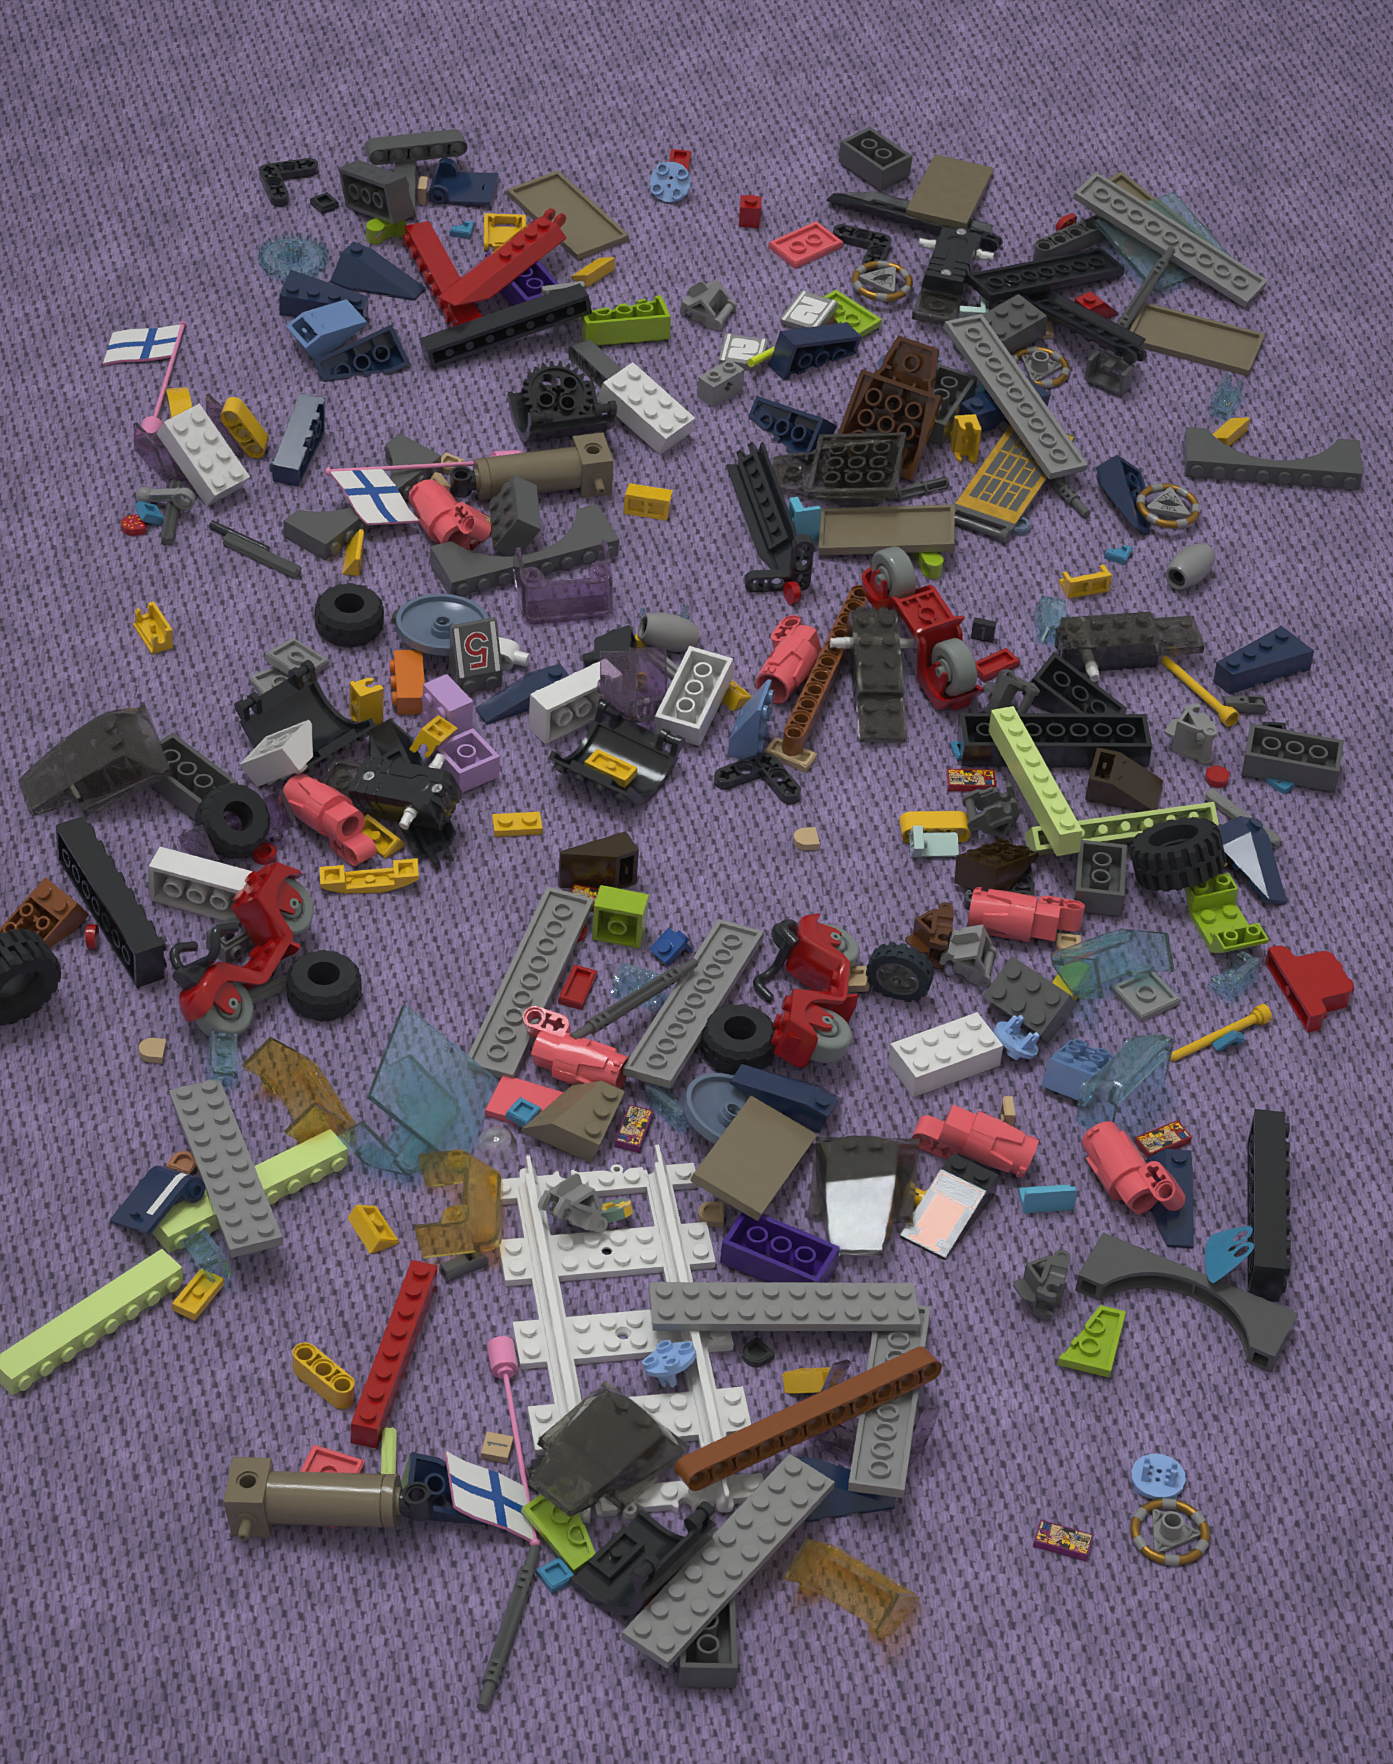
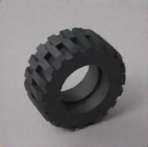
M1183 817L1177 820L1171 819L1164 823L1154 824L1153 827L1146 828L1142 833H1138L1132 839L1129 846L1137 882L1145 889L1157 892L1159 890L1163 892H1170V890L1179 891L1183 890V888L1195 887L1200 883L1203 884L1208 879L1216 877L1223 870L1226 863L1220 829L1213 821H1209L1206 818Z
M11 929L7 933L0 932L1 1026L7 1023H17L22 1018L30 1017V1014L34 1011L38 1012L45 1002L48 1003L52 998L51 994L55 993L58 988V982L61 979L60 962L43 938L36 932L26 929Z

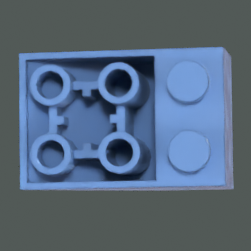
M346 299L303 312L287 324L286 327L309 356L316 360L333 352L368 323Z
M768 679L740 709L729 739L728 756L746 759L763 753L765 747V740L763 739H768L771 725H768L767 721L770 722L773 709L769 707L774 697V690H771L772 680Z
M1070 1039L1049 1058L1041 1086L1088 1104L1096 1096L1117 1057L1111 1055V1052L1106 1049H1095L1087 1046V1043L1083 1040Z

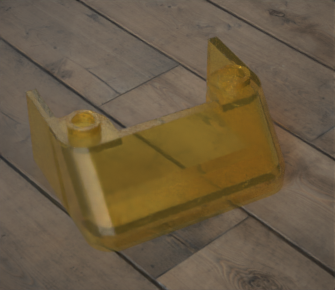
M269 1037L242 1064L244 1069L260 1077L262 1080L261 1086L267 1093H275L281 1097L295 1119L284 1132L286 1135L296 1139L299 1144L329 1129L337 1137L349 1134L357 1126L319 1066L309 1057L280 1041Z
M461 1149L418 1154L426 1187L463 1183V1204L452 1205L446 1208L441 1214V1222L415 1225L414 1229L422 1258L490 1251L497 1248L502 1240L503 1181L501 1173Z
M807 1538L802 1543L784 1577L787 1581L799 1583L798 1589L810 1596H813L814 1593L822 1594L866 1620V1623L870 1626L868 1631L882 1639L885 1636L891 1637L916 1607L920 1596L839 1547L825 1541Z

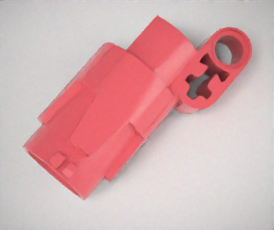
M431 479L423 480L415 484L410 490L409 502L416 512L415 516L420 520L419 523L427 535L435 543L442 544L452 541L466 549L472 539L483 542L489 537L491 526L483 514L463 502L457 503L448 489L437 481Z
M797 615L787 616L782 619L772 632L770 637L774 650L763 665L755 681L756 688L759 690L768 679L772 680L771 690H774L772 703L783 704L795 689L806 680L822 650L817 630L811 626L802 625L801 619Z
M300 773L288 780L281 795L282 806L284 808L287 807L302 822L323 836L330 838V846L337 855L351 865L357 866L377 854L373 840L362 833L365 823L364 815L353 806L351 799L336 789L320 783L318 779L311 778L307 774Z
M976 887L973 891L967 927L984 925L988 935L1029 943L1031 938L1055 942L1057 929L1072 932L1081 930L1085 905L1080 901L1054 896H1041L1039 901H1037V896L989 889L987 892L982 891V887Z
M537 1006L529 1007L525 1010L523 1021L526 1031L529 1035L536 1038L531 1052L534 1065L551 1070L554 1079L571 1085L604 1081L622 1090L627 1076H623V1067L628 1061L629 1056L617 1053L616 1048L587 1038L575 1040L569 1036L572 1033L569 1021L562 1014ZM534 1019L541 1020L538 1024H530Z
M955 1105L951 1106L945 1122L929 1115L921 1116L911 1138L912 1143L917 1148L935 1156L949 1159L953 1153L957 1155L959 1153L983 1165L985 1164L1007 1173L1010 1172L1022 1178L1028 1170L1039 1140L1034 1136L1026 1135L1024 1132L998 1118L979 1110L974 1114Z
M1111 1121L1102 1122L1093 1126L1085 1133L1081 1145L1088 1155L1086 1160L1112 1199L1116 1201L1123 1200L1137 1215L1150 1210L1157 1201L1170 1211H1177L1184 1205L1185 1194L1172 1174L1159 1162L1151 1161L1146 1163L1128 1134L1123 1130L1120 1131L1116 1123Z

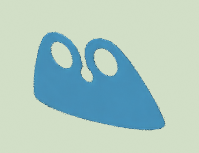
M1251 1226L1228 1229L1209 1237L1205 1248V1269L1211 1283H1215L1224 1277L1254 1249L1252 1242L1243 1243L1234 1250L1228 1251L1230 1247L1236 1246L1250 1237L1253 1231ZM1242 1231L1248 1232L1243 1239L1233 1241V1238ZM1249 1247L1248 1251L1242 1256H1234L1240 1248Z

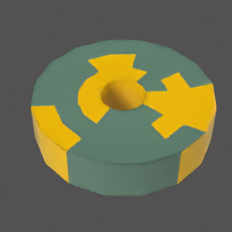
M614 1199L600 1203L603 1210L601 1216L605 1217L608 1223L622 1220L633 1213L631 1201L628 1199Z

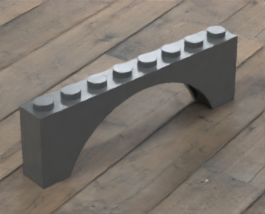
M1185 428L1183 456L1184 476L1360 489L1363 475L1360 440L1337 439L1327 450L1308 458L1270 460L1250 456L1230 448L1219 441L1207 428Z
M401 433L386 443L385 460L389 466L441 463V455ZM442 468L391 470L390 479L396 485L402 498L407 500L409 499V492L415 484L431 479L435 472L441 473ZM353 507L323 512L297 510L284 520V538L326 561L332 555H336L346 544H349L359 529H363L365 533L371 525L367 526L355 513Z
M598 504L577 509L575 521L568 533L558 542L541 551L521 556H491L467 550L450 541L430 546L429 563L448 594L465 596L469 593L485 591L488 588L507 585L511 582L527 580L534 576L546 575L561 569H569L573 566L611 558L618 555L619 538Z
M1104 1232L1080 1270L1075 1291L1099 1301L1117 1292L1140 1288L1169 1290L1192 1297L1211 1307L1232 1326L1243 1345L1247 1363L1270 1373L1294 1331L1298 1316L1297 1312L1248 1293L1238 1287L1219 1280L1211 1283L1207 1275Z

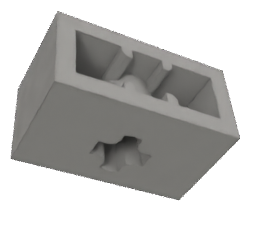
M728 359L698 377L697 397L713 407L743 389L744 369Z

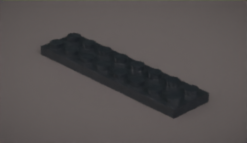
M1100 247L967 274V283L986 301L994 303L1000 300L1011 299L1018 294L1029 296L1034 293L1063 289L1064 287L1123 276L1125 267Z

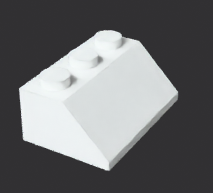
M307 720L266 736L240 763V766L255 786L271 785L279 778L284 780L293 773L298 775L308 767L306 763L313 757L312 723Z

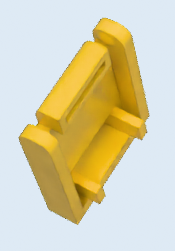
M484 213V251H488L489 247H492V251H494L526 226V215ZM494 224H515V227L494 226Z

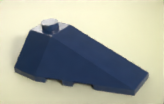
M354 241L341 253L330 283L348 290H367L370 294H375L376 292L385 293L389 297L413 301L426 288L373 249Z
M392 324L313 361L323 381L344 379L358 375L370 376L376 373L389 374L410 365Z
M756 396L748 415L763 430L769 431L774 436L773 439L786 446V450L790 454L807 460L812 459L829 447L837 425L822 417Z
M1115 455L1096 467L1097 481L1132 526L1144 535H1149V522L1141 516L1136 506L1138 494L1146 488L1142 472L1119 455Z
M561 664L529 672L477 706L476 711L486 725L527 712L530 707L531 693L569 676V674Z
M1239 816L1218 826L1225 855L1227 854L1234 861L1233 868L1249 877L1248 883L1267 903L1286 904L1287 900L1269 835L1263 828L1262 822L1255 817Z
M741 1064L730 1082L736 1088L817 1133L821 1132L841 1098L817 1084Z
M1164 1149L1145 1161L1146 1163L1151 1161L1159 1162L1172 1174L1185 1194V1203L1179 1210L1170 1211L1157 1201L1150 1210L1167 1247L1193 1248V1167L1191 1150Z
M414 1452L410 1453L401 1480V1486L405 1488L412 1482H423L428 1485L434 1511L426 1520L493 1526L475 1520L453 1508L446 1461L439 1457Z
M794 1456L835 1482L834 1489L803 1522L820 1521V1518L832 1516L841 1518L845 1517V1514L857 1512L866 1514L895 1509L896 1497L848 1491L850 1469L815 1458Z

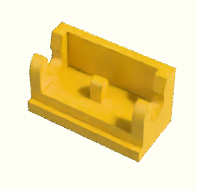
M976 414L954 416L950 450L960 463L962 455L967 456L970 463H977L981 437V427Z
M629 483L625 493L623 514L667 521L671 509L670 502L673 490Z
M1099 565L1101 572L1073 578L1065 571L1061 572L1064 579H1059L1058 583L1067 599L1110 591L1112 579L1111 572L1107 570L1105 565Z
M155 602L148 603V611L144 615H141V610L137 608L133 627L149 652L155 654L173 648L172 628Z
M373 678L349 682V716L353 721L360 722L372 718L375 725L383 723L384 688L381 685L366 687V685L373 683Z
M437 715L420 730L410 750L415 753L421 748V744H425L428 747V751L424 757L427 758L434 752L437 746L449 739L458 728L440 715Z

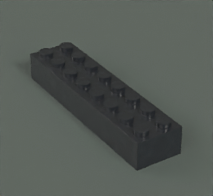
M991 713L959 714L957 738L961 766H1007L989 733ZM1018 713L1046 766L1092 767L1098 747L1121 752L1142 767H1149L1152 743L1146 714Z
M83 816L57 824V859L136 988L164 979V969L167 968L164 958V951H166L165 941L156 934L152 920L148 921L142 904L136 902L132 888L126 886L122 872L116 870L112 856L106 854L102 840L98 841L96 838L94 827L91 824L88 825Z
M1254 1109L1247 1141V1226H1251L1253 1229L1247 1242L1254 1244V1249L1247 1256V1292L1268 1301L1279 1302L1281 1293L1286 1292L1287 1277L1285 1276H1289L1291 1271V1260H1287V1256L1290 1255L1291 1240L1286 1238L1290 1234L1291 1221L1286 1220V1216H1289L1291 1204L1290 1200H1286V1196H1289L1290 1181L1286 1180L1290 1172V1161H1286V1157H1289L1290 1142H1286V1138L1289 1137L1290 1123H1285V1112Z

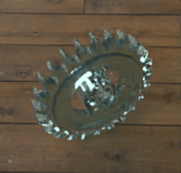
M283 232L282 240H279L275 234L274 242H271V239L268 238L267 245L265 242L262 243V247H259L258 260L259 265L269 275H275V278L278 279L283 277L286 280L290 269L311 277L312 275L319 274L327 265L328 253L326 247H323L322 242L317 245L316 237L313 242H310L309 234L305 240H302L301 232L297 239L294 238L293 232H291L290 238L287 239Z

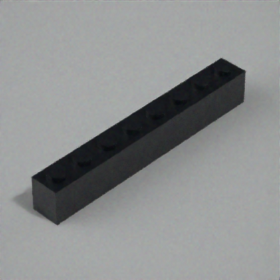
M579 283L421 337L419 340L423 356L432 369L592 314L589 295Z

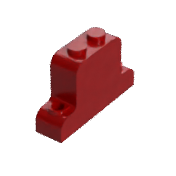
M1279 945L1268 948L1265 965L1307 1033L1321 1028L1322 1021L1327 1018V1012L1343 1009L1348 1006L1351 993L1354 992V984L1345 974L1342 964L1337 961L1332 953L1320 951L1302 956H1294L1285 946Z

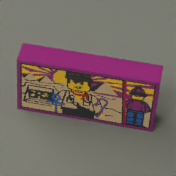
M629 1104L616 1136L614 1147L639 1153L652 1121L654 1110Z
M1040 1519L1033 1547L1087 1561L1094 1534Z

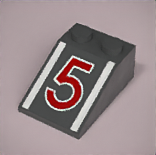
M496 617L450 625L449 677L467 694L502 687V662Z

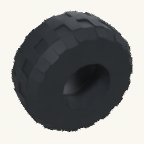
M353 583L338 584L328 588L318 597L314 612L315 627L318 633L332 644L342 647L365 645L376 638L382 631L384 624L383 602L373 590L363 585Z
M228 783L216 787L203 798L195 814L196 831L201 842L211 852L224 858H241L252 853L263 843L270 830L271 819L265 801L255 790L253 791L245 785ZM224 811L233 812L238 816L242 824V831L233 830L226 824L223 816Z
M319 950L309 952L295 960L288 969L286 976L287 1000L295 1011L308 1019L332 1021L342 1018L356 1008L361 997L362 982L359 968L347 956L341 955L336 951Z
M731 1004L715 1010L708 1017L703 1030L701 1051L704 1058L715 1069L729 1075H735L741 1064L758 1069L766 1068L775 1055L773 1053L774 1044H771L775 1031L773 1022L764 1012L746 1004Z

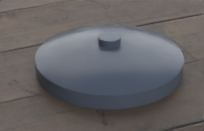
M429 594L414 598L406 602L399 609L396 617V631L400 639L415 650L431 655L449 656L450 625L487 619L489 617L481 606L467 598L451 594Z
M709 1073L695 1078L689 1084L683 1097V1109L688 1121L698 1133L713 1144H716L751 1096L731 1085L730 1082L734 1076L724 1073Z

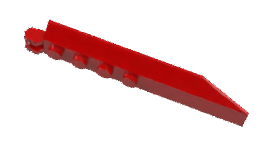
M554 209L546 210L543 217L531 221L451 284L438 299L454 307L491 299L566 239L561 230V226L566 221V215L561 213L555 217L556 212Z

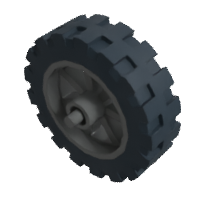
M891 942L888 945L882 944L879 948L874 949L866 967V976H868V983L874 986L873 989L876 992L880 991L882 996L904 1000V1002L909 1003L912 1000L919 1001L921 997L927 995L935 970L932 969V962L927 960V956L924 953H919L917 948L913 946L912 948L907 947V944L904 943L896 945L895 942Z

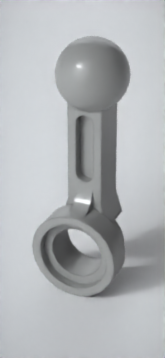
M141 487L136 493L138 501L149 504L151 502L172 501L178 509L185 511L192 509L196 501L193 491L188 488L151 489L149 487Z

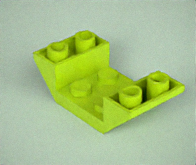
M1229 872L1219 874L1213 879H1208L1203 884H1197L1195 887L1184 888L1190 919L1210 953H1224L1268 943L1269 939L1260 924L1254 923L1249 925L1237 906L1238 887Z

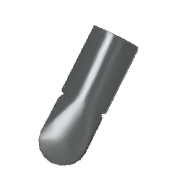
M1262 695L1224 697L1223 705L1233 707L1239 713L1262 715L1267 711L1265 698Z
M475 1246L462 1255L440 1264L439 1272L448 1282L468 1272L485 1267L489 1262V1258L481 1254L482 1250L479 1246Z

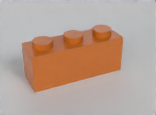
M394 650V660H389V673L394 674V676H390L391 690H395V692H392V706L397 707V715L421 714L423 703L421 697L423 695V684H425L422 652L418 650Z

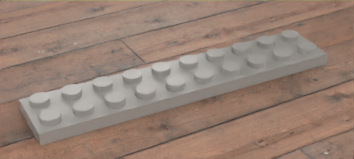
M1097 172L1074 192V200L1159 254L1164 255L1168 247H1173L1175 253L1170 261L1244 308L1262 291L1268 282L1262 276Z
M978 314L945 321L944 330L1048 479L1086 471L1087 462L984 316Z
M546 887L465 1060V1069L497 1078H502V1076L515 1078L533 1039L526 1031L523 1014L529 1007L547 1008L594 905L593 898ZM534 1019L530 1024H538L541 1020Z
M720 919L716 921L693 957L697 960L698 966L684 974L683 978L677 982L624 1065L623 1076L671 1089L702 1039L708 1017L715 1010L722 1007L763 941L764 931Z
M220 1079L206 1080L201 1083L169 1090L171 1102L199 1175L205 1184V1191L231 1258L284 1245L282 1234Z
M649 1282L648 1287L652 1331H919L921 1325L914 1283Z
M918 1305L921 1324L919 1331H873L867 1370L916 1347H925L931 1307ZM919 1387L859 1415L848 1491L904 1498Z
M789 1453L714 1533L713 1537L622 1631L621 1639L668 1669L834 1489L835 1482Z

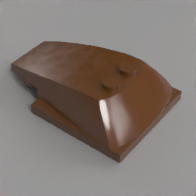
M898 335L886 353L880 369L875 370L874 373L861 369L831 453L913 481L943 397L933 394L939 349Z

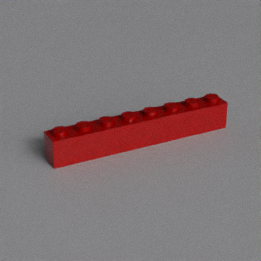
M429 221L405 225V234L402 235L403 244L409 248L411 259H415L418 272H422L423 281L429 285L430 294L436 298L437 307L439 310L442 309L444 320L449 322L450 328L482 317L475 303L454 307L438 299L460 276Z
M415 1260L410 1262L351 1421V1443L378 1448L382 1437V1430L386 1426L437 1286V1265Z

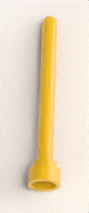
M1168 656L1161 658V663L1218 713L1219 720L1226 727L1237 723L1240 717L1238 711L1233 707L1221 704Z
M1262 1003L1254 1007L1250 1015L1171 1052L1169 1059L1173 1062L1211 1045L1232 1030L1240 1031L1253 1024H1260L1262 1026L1272 1021L1271 1010L1266 1004Z

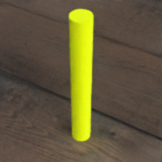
M775 346L748 359V366L753 367L771 358Z

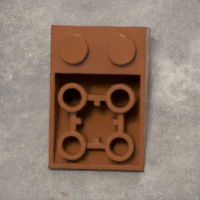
M45 877L0 927V932L7 933L11 929L30 930L39 934L50 948L74 933L89 914L75 900Z

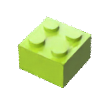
M600 885L594 904L592 940L640 949L647 926L649 894Z

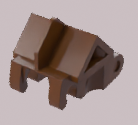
M943 902L939 905L938 909H932L915 918L913 933L905 937V942L911 948L912 946L917 948L919 953H924L927 956V960L932 962V968L936 969L945 968V964H940V960L937 958H940L942 953L949 947L948 942L944 941V939L948 940L949 935H952L954 912L952 904L948 902Z

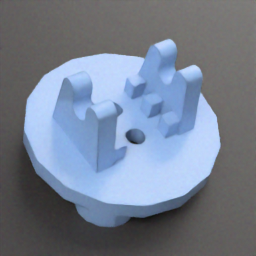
M677 162L659 163L650 177L651 191L657 199L663 202L675 203L680 201L688 194L691 187L689 172L683 165Z
M1014 1015L1008 1022H998L992 1031L1007 1049V1054L1015 1060H1018L1020 1057L1033 1059L1038 1054L1036 1042L1040 1035L1037 1032L1027 1034L1019 1028L1024 1021L1022 1015L1018 1017Z
M664 1340L656 1345V1350L643 1359L642 1364L645 1372L649 1376L658 1378L663 1387L668 1382L671 1387H674L677 1384L675 1374L683 1370L689 1371L691 1364L696 1358V1350L691 1341L672 1343L670 1340Z
M1148 1454L1142 1456L1134 1463L1131 1470V1482L1134 1485V1491L1138 1495L1153 1500L1162 1498L1176 1499L1177 1495L1182 1492L1186 1482L1185 1471L1178 1461L1172 1457L1163 1454Z

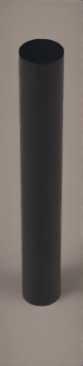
M214 520L209 524V529L224 536L227 533H231L270 551L269 546Z

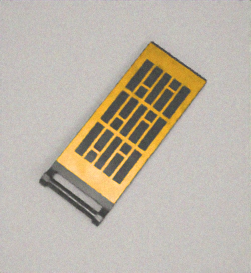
M1011 424L954 503L955 524L998 538L1003 543H1007L1015 526H1017L1048 480V477ZM1066 433L1073 443L1075 441V436ZM958 513V514H961V515H964V516H967V517H970V518L979 520V521H981V522H984V523H987V524H990V525H993V526L1002 528V530H999V529H996V528H994V527H991V526H988V525H985V524H982V523H979V522H976V521H973V520H970V519H967V518L958 516V515H956V514Z

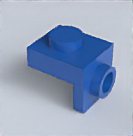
M669 927L649 948L667 966L671 965L684 949L689 953L693 949L687 944L690 940L680 930L675 933Z

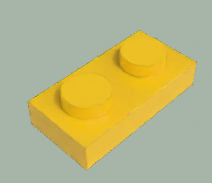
M596 749L584 762L585 766L614 779L618 785L624 788L637 775L638 767L599 749Z
M540 812L492 814L494 837L541 835L543 833Z
M201 1268L174 1300L172 1310L196 1321L224 1286V1278Z

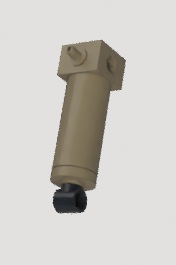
M604 433L573 436L572 447L475 458L472 470L465 466L454 467L450 471V493L455 497L463 498L469 496L475 490L480 501L491 500L499 494L503 484L508 482L513 475H516L537 485L538 494L578 489L581 498L612 495L614 461Z
M232 1457L223 1501L231 1536H238L243 1541L248 1540L249 1537L270 1538L273 1525L397 1528L402 1514H406L409 1519L418 1522L428 1519L434 1511L428 1485L423 1482H412L405 1488H402L401 1479L398 1474L274 1471L271 1458Z

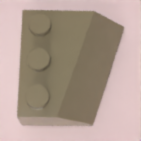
M604 1081L572 1085L525 1125L521 1132L592 1163L625 1091Z

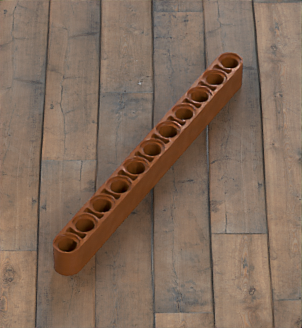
M855 585L851 588L784 728L782 751L789 756H797L802 753L849 653L848 649L830 648V638L848 637L847 621L849 615H866L868 612L869 602L865 597L862 585Z
M916 1347L681 1457L674 1466V1472L691 1491H699L933 1381L940 1375L942 1364L925 1347Z

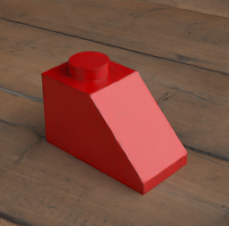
M740 196L738 227L759 228L762 196Z
M1091 291L1074 299V302L1107 319L1118 314L1116 310Z

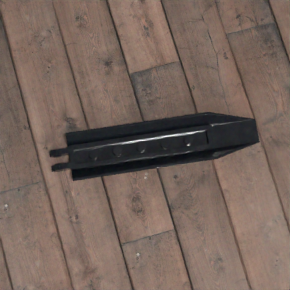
M880 192L833 193L826 200L830 203L910 225L913 229L928 230L933 235H939L943 227L956 229L907 216L906 209L910 201ZM974 219L970 220L967 232L980 234L981 246H983L985 251L996 252L1003 244L1001 236L991 233L992 224Z
M1039 292L1029 296H1022L1047 315V318L1068 328L1072 333L1080 334L1085 340L1093 341L1099 344V347L1114 352L1116 356L1123 357L1124 361L1129 364L1136 363L1137 360L1142 362L1147 358L1146 350L1141 347L1146 338L1058 293Z
M763 441L760 443L759 450L753 442H750L748 444L750 454L746 456L740 449L736 452L739 460L738 464H728L726 466L758 554L772 570L789 569L792 541L797 536L796 529ZM802 560L798 561L796 565L802 566Z
M388 719L369 730V756L374 759L382 758L385 761L393 760L395 763L398 761L425 766L418 750L415 753L410 750L414 742L412 737L392 719ZM446 811L438 825L428 823L418 812L408 829L401 828L413 856L430 857L436 870L441 868V863L438 857H436V853L443 850L449 862L455 860L449 846L457 833ZM395 816L396 819H397V822H398V824H399V822L401 821V818Z

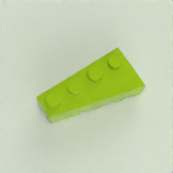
M658 295L654 296L653 301L646 302V299L637 300L635 305L618 304L613 310L608 307L592 310V314L582 317L581 336L583 341L590 339L597 346L605 344L619 345L620 343L628 342L640 343L641 341L651 340L661 341L663 339H670L671 316L662 296Z

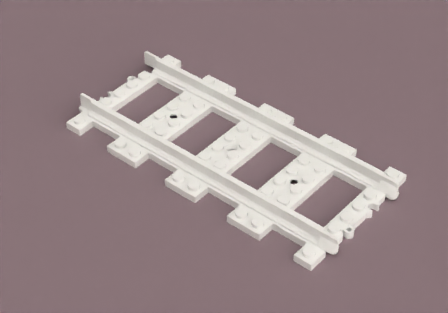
M659 1144L655 1145L654 1172L649 1175L647 1170H643V1167L629 1168L623 1173V1167L618 1164L611 1166L610 1171L578 1173L575 1170H571V1175L579 1174L582 1183L594 1188L598 1197L646 1193L653 1227L550 1235L546 1210L539 1209L538 1203L545 1190L552 1189L565 1180V1178H561L558 1171L553 1175L537 1176L530 1155L526 1156V1168L519 1171V1178L488 1180L487 1183L491 1206L517 1204L523 1238L498 1240L505 1287L532 1284L538 1320L513 1322L512 1329L519 1368L523 1370L547 1367L553 1404L528 1406L527 1409L535 1456L556 1454V1450L562 1449L569 1469V1489L573 1499L576 1501L583 1523H590V1501H594L597 1517L616 1516L619 1511L623 1510V1517L627 1520H632L636 1517L637 1509L639 1511L642 1509L646 1513L668 1510L678 1513L679 1505L683 1503L688 1504L691 1507V1511L694 1512L703 1501L710 1503L712 1506L716 1504L719 1512H730L733 1510L734 1504L743 1503L764 1481L762 1473L736 1476L733 1474L699 1491H691L682 1481L598 1489L591 1450L697 1440L699 1448H702L751 1425L743 1386L716 1389L708 1352L733 1350L734 1343L731 1331H652L650 1310L566 1317L559 1283L562 1281L663 1273L665 1282H693L691 1270L715 1268L716 1262L707 1222L681 1224L674 1190L698 1188V1185L690 1181L695 1172L694 1163L665 1165ZM610 1249L612 1253L605 1255L602 1253V1250ZM620 1335H625V1336H627L628 1338H627V1339H620V1338H618V1336H620ZM664 1340H670L672 1343L691 1341L694 1345L696 1358L688 1372L683 1370L688 1392L592 1401L581 1400L575 1368L577 1364L643 1359L656 1350V1345ZM641 1415L645 1418V1420L643 1422H637L635 1420V1417Z

